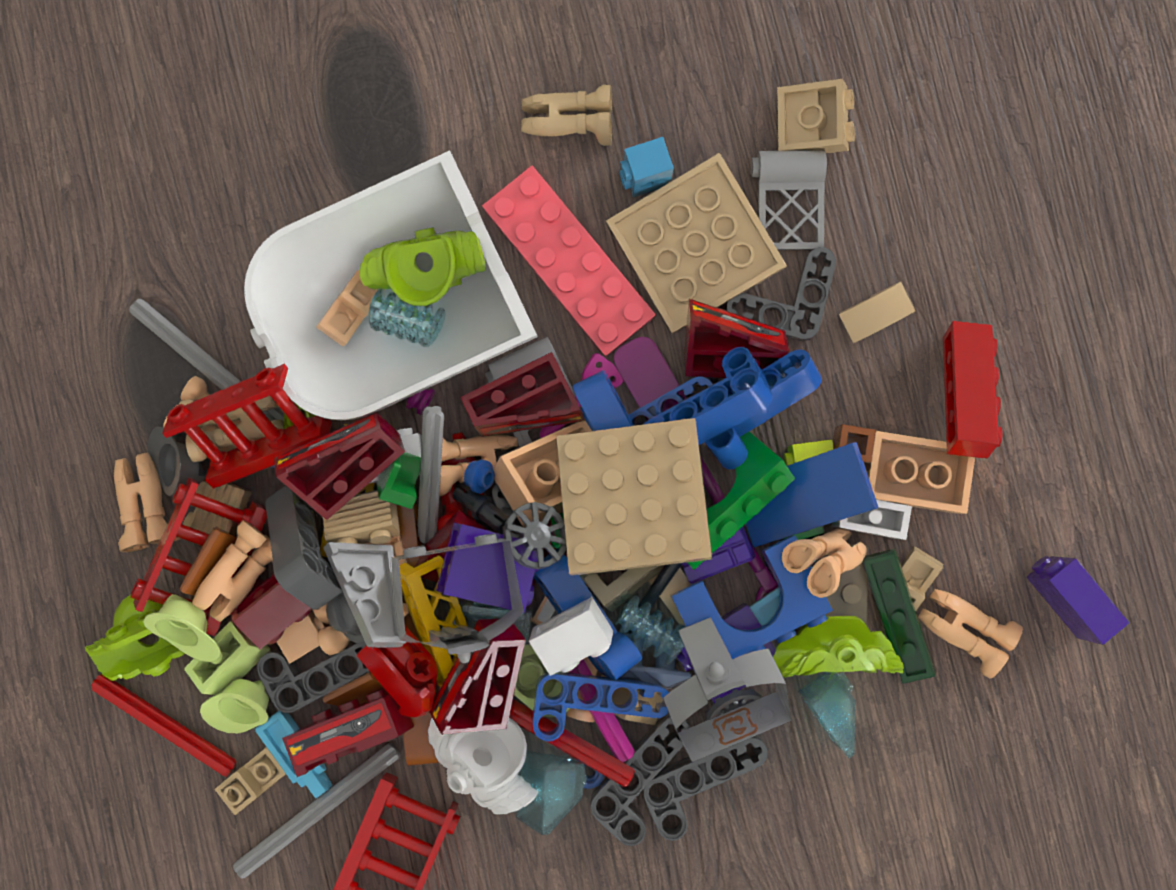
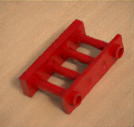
M284 363L272 369L265 368L257 373L256 376L187 405H177L168 413V419L162 434L165 438L184 431L211 460L205 481L215 489L275 465V457L328 434L332 422L330 419L319 416L306 418L286 394L283 386L289 368ZM271 396L294 425L285 429H277L255 401ZM241 408L265 437L255 441L248 440L226 413ZM213 420L237 448L228 452H221L198 425Z
M188 477L185 485L180 483L172 501L176 503V507L143 580L138 578L132 589L130 598L134 599L135 610L143 612L148 600L164 605L167 598L172 595L170 592L154 587L162 568L186 576L192 564L168 556L175 537L201 546L204 545L208 538V533L181 524L189 505L237 522V526L245 520L260 532L267 519L266 507L252 502L249 509L244 508L241 510L196 493L199 484L195 479ZM253 549L247 553L248 556H251ZM244 562L240 564V566L234 572L232 577H234L235 574L240 570ZM211 605L203 610L208 623L206 634L216 636L221 622L210 616Z
M386 772L380 779L333 890H365L358 887L359 883L354 881L359 869L362 871L369 869L414 890H422L446 833L453 835L461 817L455 814L459 803L453 801L446 814L398 793L399 789L394 787L398 777ZM392 806H395L441 826L434 845L386 825V820L381 819L385 807L392 808ZM381 837L427 857L428 859L421 876L372 856L373 852L367 850L372 838L378 840Z

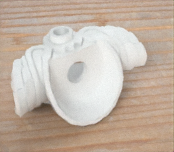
M433 718L431 719L428 729L429 743L435 749V756L439 763L448 768L447 783L454 792L461 794L471 793L472 798L477 804L482 807H488L494 814H508L518 811L536 798L539 792L532 788L531 784L526 782L522 776L518 775L525 762L527 743L524 733L515 721L509 718L507 728L502 730L441 735Z

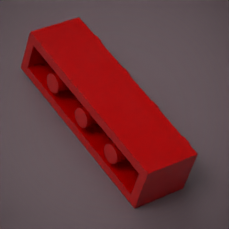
M952 321L943 336L946 444L948 455L987 459L1002 442L1003 431L998 426L1001 399L996 396L999 369L995 367L994 362L998 343L997 339L993 338L992 325Z

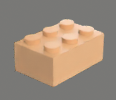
M586 421L572 424L499 458L493 469L495 473L494 480L513 511L524 504L537 502L552 506L558 513L563 512L556 436L592 431ZM532 509L523 511L530 522H532ZM538 510L539 521H542L546 515L541 510ZM517 516V518L519 519L520 523H521L522 526L524 527L525 524H524V523L522 522V520Z
M876 431L871 463L864 464L876 500L941 512L967 514L975 457L948 455L947 444L944 441Z

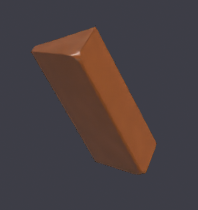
M217 526L213 527L183 579L180 591L195 596L199 585L227 551V547L231 543L235 544L237 537Z
M369 671L326 694L322 699L324 703L339 706L357 698L360 704L367 701L366 695L384 687Z

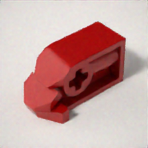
M405 625V634L419 641ZM420 641L419 643L406 642L401 647H367L366 645L356 655L401 707L398 711L402 716L417 718L425 715L432 709L438 674L437 664Z

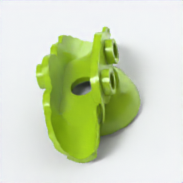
M434 227L414 231L415 238L392 242L371 250L364 256L359 270L364 286L374 290L391 289L403 302L413 306H428L442 298L449 291L450 287L461 285L462 278L484 272L486 265L482 246L475 232L456 230L435 233ZM425 252L432 257L433 267L430 271L425 272L417 267L416 257L419 253Z
M131 594L121 601L115 610L113 626L105 633L106 637H102L98 641L93 642L94 644L84 648L103 676L111 681L118 678L130 679L141 672L144 675L159 676L169 669V663L172 658L185 654L161 637H159L156 643L151 645L140 641L141 638L152 634L145 627L144 618L151 613H158L163 605L148 600L143 612L135 610L134 599L130 598Z
M827 616L826 621L812 628L805 624L797 635L779 643L773 656L782 677L785 678L794 675H812L822 671H863L876 673L877 669L881 672L894 674L897 672L902 674L904 668L903 662L896 655L891 642L886 639L885 635L881 631L871 632L862 619L856 616Z

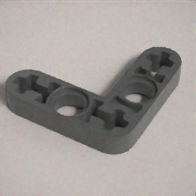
M818 247L807 255L793 306L741 293L727 302L725 311L736 314L737 312L735 309H732V305H737L739 301L745 302L744 307L753 311L756 309V304L761 305V308L757 313L756 321L766 324L763 319L764 311L770 308L775 309L780 313L781 321L773 327L785 330L787 338L797 341L810 340L817 334L820 328L836 266V258L833 252L825 247ZM819 255L823 256V262L828 264V266H824L821 269L818 279H807V275L813 277L816 271V264L812 263V260H816ZM805 287H817L821 294L820 300L816 303L807 302L803 296ZM799 306L806 310H817L816 314L813 312L809 314L807 324L812 326V329H808L804 334L800 333V327L795 325V322H800L803 319L805 310H798ZM746 312L742 316L752 319L754 314Z

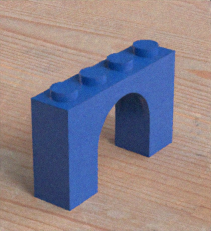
M790 536L761 550L777 582L780 599L774 616L759 628L741 630L728 625L720 617L701 580L670 595L686 627L711 617L732 659L766 649L764 644L774 639L778 643L784 642L797 635L795 629L805 624L809 628L817 626L827 620L825 614L833 611L827 597L819 598L810 593L807 587V578L812 569L811 566L800 573H791L784 567L782 562L783 549L793 541H796V536Z

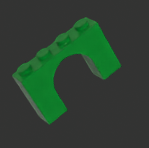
M750 431L740 437L747 448L748 455L744 463L735 468L736 479L731 491L719 503L706 508L712 553L795 480L785 462ZM705 560L687 563L695 570Z

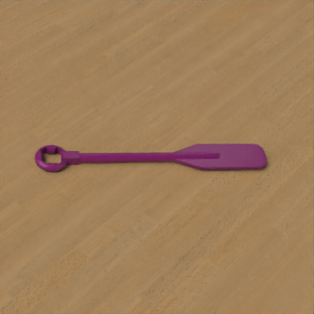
M638 337L621 346L614 355L615 366L639 408L680 386L652 339ZM681 391L679 394L686 400L687 397L685 396L684 392ZM669 399L664 403L663 411L679 403L675 399ZM700 454L703 485L714 505H716L725 496ZM753 548L756 557L749 561L748 564L761 586L756 595V601H758L765 592L768 594L777 588V582L773 579L767 567H765L756 549Z

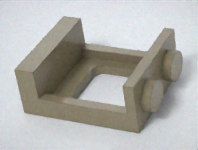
M665 565L629 569L609 585L597 573H590L584 578V581L604 607L612 612L647 585L649 580L659 574Z

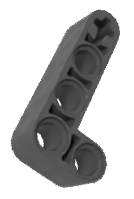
M284 485L268 497L265 502L274 574L278 583L285 591L310 608L318 610L343 591L331 564L321 558L313 508L289 487Z
M357 643L301 673L296 661L289 664L281 649H278L260 658L257 665L258 675L274 706L283 713H292L369 672L356 656L366 646V643ZM350 655L356 658L358 662L356 672L346 670L343 664L345 656ZM272 658H277L282 662L283 671L281 674H276L271 670L270 661ZM317 671L325 673L328 677L326 688H321L315 683L314 676ZM287 687L297 691L299 697L296 704L287 701L285 697Z
M669 712L661 717L633 747L635 751L633 757L623 762L634 768L635 774L638 776L636 783L623 787L606 777L591 795V812L595 819L626 846L638 845L643 841L646 834L644 817L631 802L684 746L679 736L674 732L666 738L669 745L668 748H665L663 742L656 737L660 735L661 739L664 740L669 734L667 725L670 723L674 725ZM687 720L679 726L681 731L690 728ZM650 746L657 747L661 751L659 758L655 761L645 760L642 757L644 749ZM604 796L610 797L615 801L613 808L607 811L601 810L596 805L598 799ZM627 820H634L639 824L638 830L631 834L624 832L621 826Z
M753 736L694 762L691 761L690 757H686L663 767L643 789L644 798L657 830L663 838L670 841L679 840L687 831L688 824L680 801L764 764L768 752L759 736ZM749 743L756 747L754 749L755 755L751 757L745 753L747 751L746 745ZM733 749L736 752L737 757L740 761L737 764L732 754L730 753V751ZM717 756H725L728 758L726 768L720 771L713 770L711 768L713 759ZM688 769L698 773L697 779L691 784H685L680 781V775ZM655 783H663L666 785L667 791L661 797H653L649 793L650 787ZM671 814L677 815L680 818L679 824L675 828L665 827L662 822L666 816Z

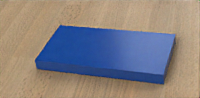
M857 442L788 465L787 467L795 477V480L762 508L758 514L752 517L746 523L754 548L879 508Z

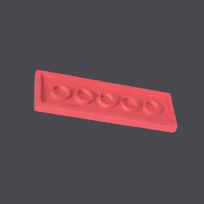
M533 165L482 205L487 215L605 358L656 317L653 310Z

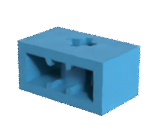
M660 137L624 149V160L620 162L621 170L619 174L624 189L630 188L633 198L658 190L670 183L674 167L664 138Z

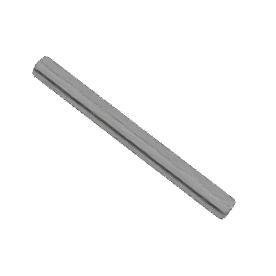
M137 299L130 306L129 312L220 389H225L241 382L147 302ZM274 409L263 412L270 421L279 419L283 421L284 417Z
M393 743L385 745L237 860L233 865L237 875L242 879L246 878L400 757V752Z

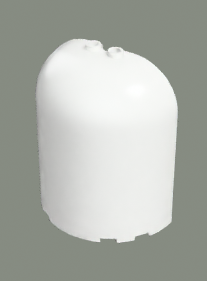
M450 151L281 228L267 238L258 248L246 273L244 286L245 302L255 327L250 331L259 348L266 346L270 358L264 360L266 368L272 369L285 363L289 369L283 390L298 406L326 419L354 420L366 417L537 338L533 325L502 264ZM434 227L435 233L456 230L472 231L479 238L486 265L485 271L462 278L461 285L450 287L449 291L437 302L428 306H413L403 302L391 289H385L368 316L363 319L345 346H341L316 328L357 270H360L364 256L371 250L392 242L415 238L414 231ZM421 252L416 257V265L422 271H430L433 267V259L428 253Z

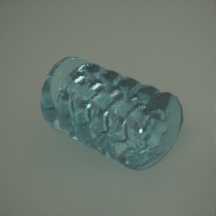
M379 289L375 293L369 308V324L374 331L382 330L386 335L394 334L399 339L407 338L411 343L419 341V344L423 347H429L434 343L445 320L444 308H439L435 315H433V305L431 304L425 306L423 311H421V306L411 305L409 307V304L401 299L397 304V295L394 292H390L385 300L384 289Z
M633 595L621 610L613 626L617 623L621 624L619 633L626 634L629 630L632 631L631 641L633 643L643 638V651L654 645V658L659 657L662 653H666L665 665L668 666L684 647L678 630L685 628V625L679 624L673 628L674 619L671 616L661 622L663 613L660 609L655 610L649 615L651 604L645 602L638 607L640 598L638 595Z

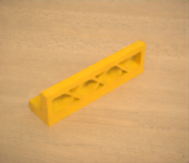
M440 556L415 568L405 562L399 565L402 594L421 642H430L429 631H441L439 625H442V628H457V625L461 624L467 626L457 597L443 595L436 591L437 585L434 591L424 588L420 576L436 569L440 578L444 562ZM439 598L448 601L450 605L445 621L436 618L434 614ZM422 643L436 661L438 670L436 682L441 687L458 656L457 654H452L454 656L451 659L447 649Z

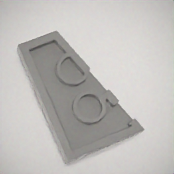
M328 542L323 547L367 647H401L406 642L399 639L391 558L394 557L393 545Z

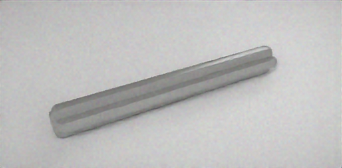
M439 406L426 407L423 411L417 531L422 543L429 542L437 533L444 414Z

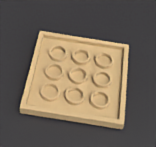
M720 153L606 220L610 230L672 334L687 325L689 298L718 308L787 266Z
M695 418L556 436L568 567L571 576L712 559Z

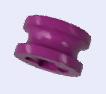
M432 388L429 390L425 389L410 396L406 408H415L417 414L421 416L424 409L429 406L435 390Z

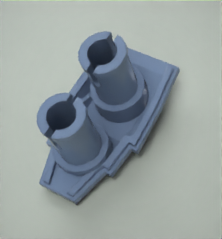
M625 634L635 644L643 659L645 636ZM657 638L655 667H645L642 665L641 660L618 679L657 683L668 690L690 679L691 674L690 672L675 669L678 640Z

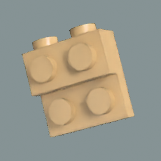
M843 79L777 87L778 151L825 150L826 153L849 151V142L855 140L853 121L848 122V110L854 109V93L852 89H847Z

